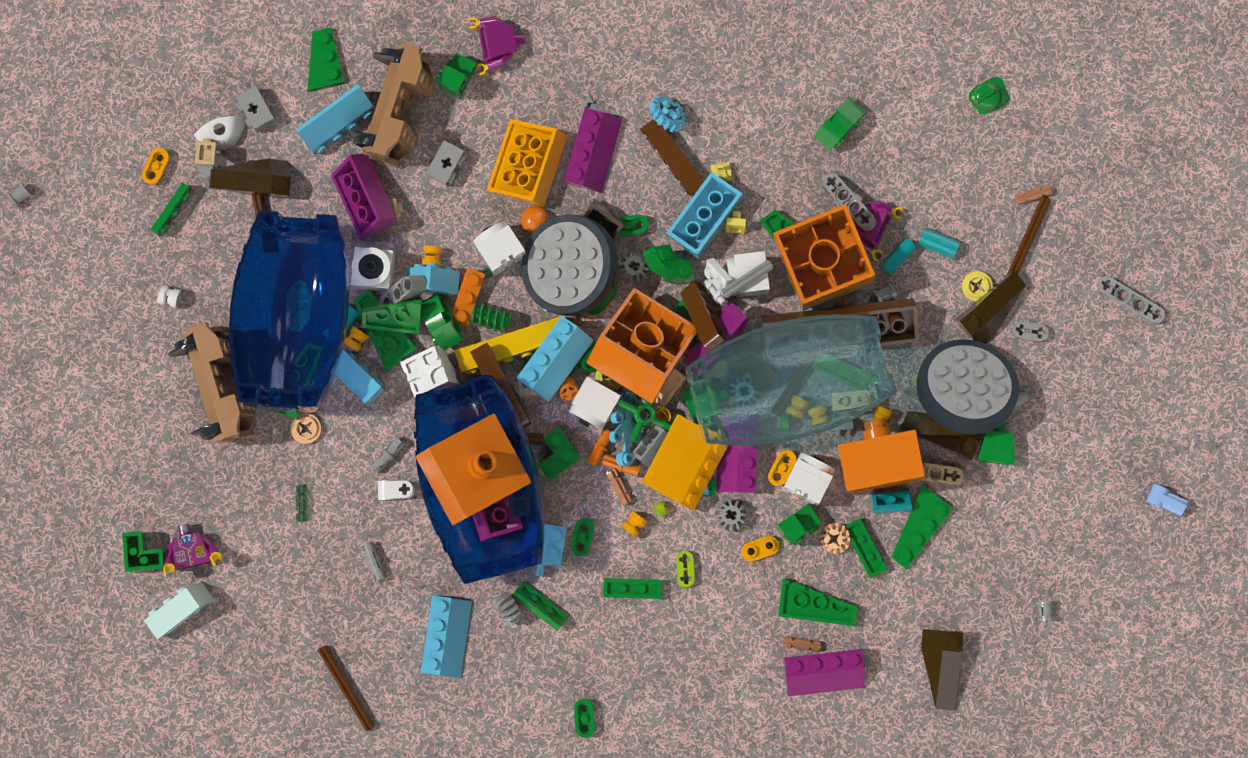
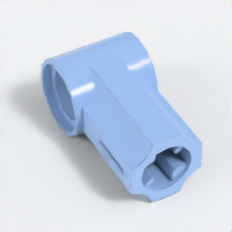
M1153 484L1146 500L1148 504L1153 503L1155 507L1166 509L1178 516H1182L1188 503L1187 500L1170 493L1168 489L1157 484Z

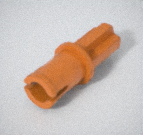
M603 429L599 439L593 444L594 448L587 459L589 464L597 466L603 453L607 452L606 448L610 443L609 434L611 431Z
M607 454L604 455L602 460L603 465L619 470V473L624 472L635 477L638 476L641 467L633 463L629 466H619L616 457Z

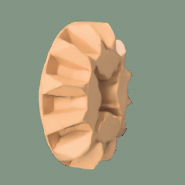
M302 413L298 420L293 419L290 431L296 441L302 444L312 443L318 439L321 433V423L314 415ZM300 423L304 425H308L311 423L309 429L311 430L312 434L307 432L303 434L301 432L303 428L301 427Z
M831 523L825 526L820 533V542L823 545V549H826L829 553H842L850 544L849 531L839 523ZM831 534L833 536L840 534L837 538L838 544L837 542L830 543L832 539Z

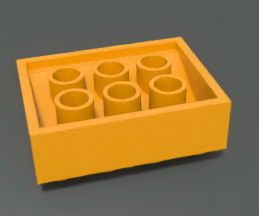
M510 119L487 191L527 204L545 207L568 136L555 128Z
M677 414L641 483L675 503L694 511L729 443Z

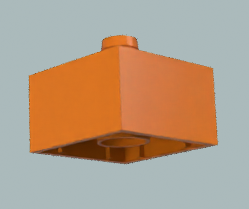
M846 204L774 232V242L802 311L873 284L875 281V273Z
M633 288L599 336L586 363L652 404L684 357L697 331L694 324Z
M495 414L484 418L415 456L452 525L532 483Z
M885 418L864 422V429H866V431H863L864 440L838 445L846 490L850 494L926 479L916 430L891 434L890 427H886Z

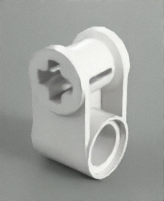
M378 481V500L410 498L415 493V486L410 481ZM405 484L407 487H410V491H407L406 495L405 492L401 491Z

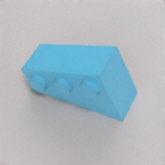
M341 349L326 366L369 407L385 391L382 388L384 384L377 377L373 379L368 374L370 370L363 363L359 366L354 361L357 357L349 350L345 352Z

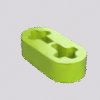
M681 551L676 558L677 580L680 586L687 588L693 585L695 581L694 558L690 552ZM683 554H686L691 559L687 562V568H684L683 562L679 561ZM684 570H687L688 576L692 578V580L688 581L687 585L684 584V581L680 580L681 577H684Z

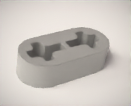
M1019 321L1013 325L1012 334L1017 339L1042 342L1047 339L1049 330L1042 324ZM1022 325L1023 329L1029 330V333L1023 332L1022 335H1019L1016 328ZM1041 328L1045 335L1038 338V335L1033 334L1032 331H1038Z

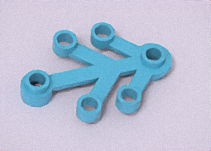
M626 392L621 396V399L637 407L638 400L633 392ZM621 407L611 414L612 423H620V425L610 432L609 439L612 443H618L622 440V433L624 432L623 451L617 453L616 461L619 466H629L634 461V456L630 453L631 440H629L635 427V423L632 420L634 414ZM644 425L642 429L648 428L649 425ZM639 435L637 441L635 442L636 446L640 443L644 436Z

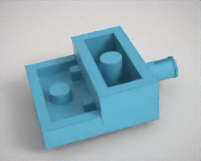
M528 522L522 560L532 561L537 564L536 576H539L540 572V576L543 577L545 565L561 566L567 527Z

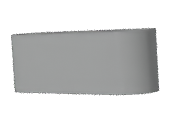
M422 275L402 277L381 296L380 305L413 301L426 289V279Z

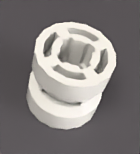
M162 285L157 303L169 304L170 307L177 308L182 290H172L168 286Z

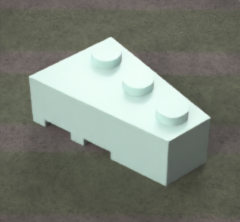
M202 582L190 587L186 585L176 591L178 595L174 598L170 596L162 602L163 606L160 609L156 607L148 613L149 617L144 621L157 640L168 635L193 614L200 612L202 607L215 601Z

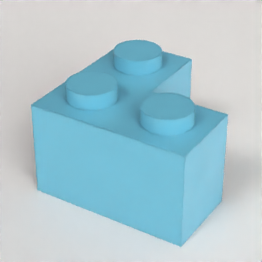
M427 263L426 266L414 264V267L406 268L405 276L422 275L426 279V289L422 293L458 295L460 272L453 271L452 267L441 266V268H438V264Z

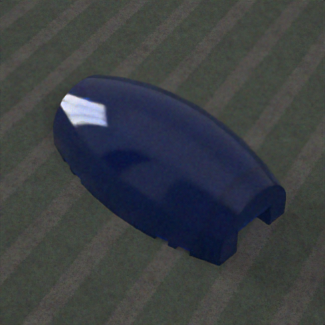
M259 210L255 222L249 231L248 241L244 244L241 261L238 263L230 303L229 346L231 348V366L233 367V379L237 389L238 400L246 406L265 410L296 413L317 412L320 410L331 387L339 365L349 314V269L340 222L336 215L316 214V219L283 217L278 211Z
M486 374L472 378L466 383L441 390H430L415 396L414 420L416 432H414V439H416L417 450L415 451V456L484 418L495 414L531 481L530 484L513 492V497L529 495L532 515L520 517L523 529L481 542L473 515L454 525L451 524L416 459L422 496L436 535L439 536L443 544L444 552L448 554L452 561L451 565L464 584L512 573L543 563L545 541L544 505L536 460L522 422L507 394L493 374Z

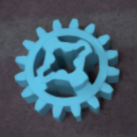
M660 95L657 98L655 97L648 107L651 110L649 113L654 115L652 119L658 125H663L665 130L668 128L670 132L682 130L688 121L685 118L687 114L682 112L683 108L679 103H674L672 98L667 99L665 95L663 97Z

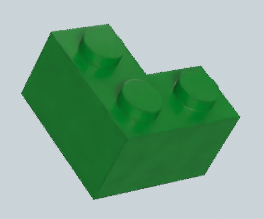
M457 52L454 57L450 56L444 69L441 68L436 76L439 89L460 99L476 70V62Z
M559 427L543 437L554 454L538 465L548 480L552 481L579 462L581 458Z
M807 504L781 521L776 527L788 545L793 543L795 546L805 539L804 534L809 532L811 535L820 529L818 525L821 521L810 505Z
M146 532L122 533L125 572L163 569L166 549L147 550Z

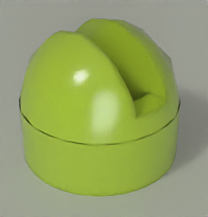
M659 501L653 505L654 511L660 518L669 512V506L665 508L666 502Z

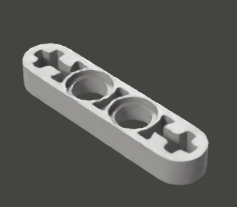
M828 174L823 180L824 187L841 206L847 205L851 217L863 230L873 229L876 225V218L836 174ZM833 180L839 188L835 189L830 182ZM847 191L848 197L845 200H840V194ZM854 204H859V210L855 213L851 212V207ZM864 215L870 222L866 224L860 216Z
M1105 276L1098 281L1097 289L1100 293L1146 321L1158 324L1164 319L1165 312L1161 307L1115 279ZM1106 281H1109L1110 287L1115 288L1116 285L1118 286V288L1114 291V294L1111 295L1110 293L1113 290L1109 288L1104 290V285L1101 284L1102 282L1105 283ZM1120 290H1124L1128 294L1127 299L1124 301L1120 300L1117 296ZM1136 300H1141L1144 303L1143 310L1135 309L1134 302ZM1148 305L1151 306L1150 311L1155 312L1157 310L1159 312L1160 319H1152L1153 315L1149 312L1146 315L1143 314L1147 310Z

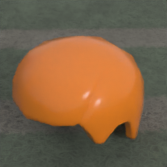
M538 206L528 207L522 212L520 218L525 233L530 236L541 224L549 220L547 212Z

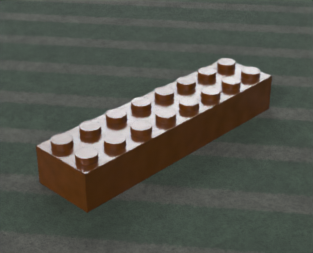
M914 298L761 316L766 360L919 342L917 305Z

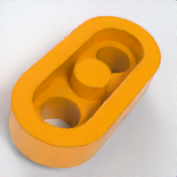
M155 148L149 155L142 171V178L149 185L158 184L164 175L170 161L169 153L165 149ZM162 155L164 157L163 160L157 161V157ZM152 172L156 173V177L153 179L149 177Z
M781 451L768 473V480L773 486H782L788 479L796 463V456L792 451ZM788 456L790 462L784 463L783 457ZM779 473L781 479L775 480L774 474Z
M766 536L746 543L742 547L741 554L746 561H756L775 554L778 551L779 543L775 537ZM767 542H771L773 544L772 549L766 548ZM749 548L754 549V555H749L747 553Z

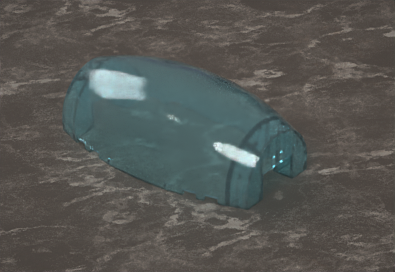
M832 314L800 317L776 322L735 337L686 367L688 387L705 443L748 446L782 443L805 438L849 422L897 393L893 375L892 373L888 374L879 341L881 332L877 317L856 314Z

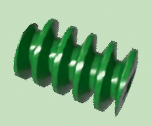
M476 301L471 315V325L474 326L478 321L479 327L482 328L486 323V329L489 330L493 325L495 332L501 328V333L504 334L509 329L513 311L506 315V309L499 313V307H496L493 312L491 305L484 309V303L477 307Z

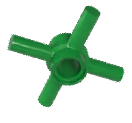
M621 398L618 401L617 406L633 413L634 419L637 422L629 438L632 442L637 441L643 426L650 423L669 431L672 424L655 416V410L653 409L655 400L652 404L646 401V404L638 407ZM642 410L648 413L647 420L641 417Z

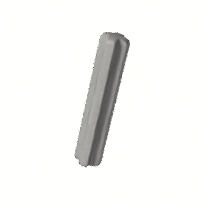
M766 260L722 289L723 295L729 298L773 269L772 263Z

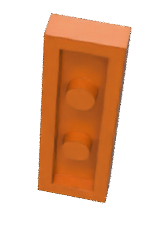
M468 267L452 311V315L458 325L465 328L468 327L473 307L485 273Z

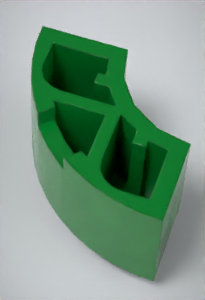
M848 97L819 128L814 137L830 151L835 146L839 148L846 140L844 136L853 127L857 128L864 121L862 116L866 111Z
M670 244L654 246L642 252L648 267L653 273L656 272L662 277L663 281L681 285L695 279L690 260L679 258L673 252Z
M438 293L422 302L421 320L432 334L431 339L436 346L447 350L463 340L461 327L454 319L448 303Z

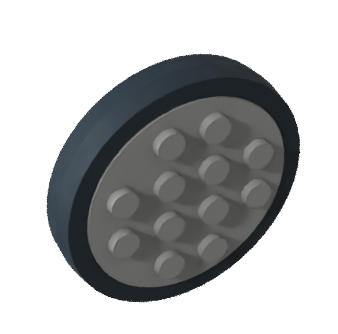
M559 215L545 221L530 236L524 249L526 254L522 256L521 272L528 294L540 307L557 315H581L599 306L609 295L617 277L618 255L613 239L599 223L581 215Z
M958 339L938 345L926 356L919 368L916 389L922 407L935 422L957 433L983 434L998 428L1009 418L1017 403L1019 382L1013 366L999 351L979 341Z

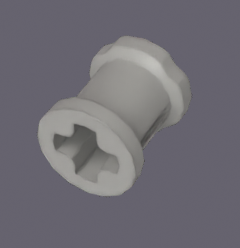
M22 183L14 191L6 194L15 207H18L19 203L25 198L32 196Z
M891 283L879 291H873L877 302L898 298Z
M1053 601L1036 602L1039 610L1038 622L1055 620L1052 613Z

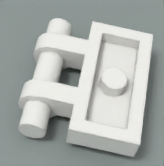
M714 258L707 259L704 270L707 279L702 284L706 292L713 296V300L724 307L728 301L723 295L722 289L731 284L733 279Z

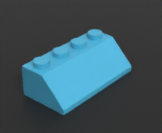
M357 84L296 130L312 153L315 154L317 152L320 154L327 149L326 145L331 141L336 142L341 139L342 133L346 130L356 128L358 126L357 122L361 119L366 120L373 115L372 111L375 109Z
M711 172L666 234L684 250L699 259L724 226L727 217L730 218L733 211L741 203L743 194Z
M561 316L520 372L517 380L549 402L594 340L564 316Z
M432 595L421 673L461 678L472 601Z

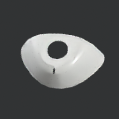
M227 116L214 119L198 129L194 136L198 141H202L203 138L213 139L219 145L218 150L228 149L240 139L245 126V117ZM218 123L225 126L226 130L222 135H216L213 131L214 126Z

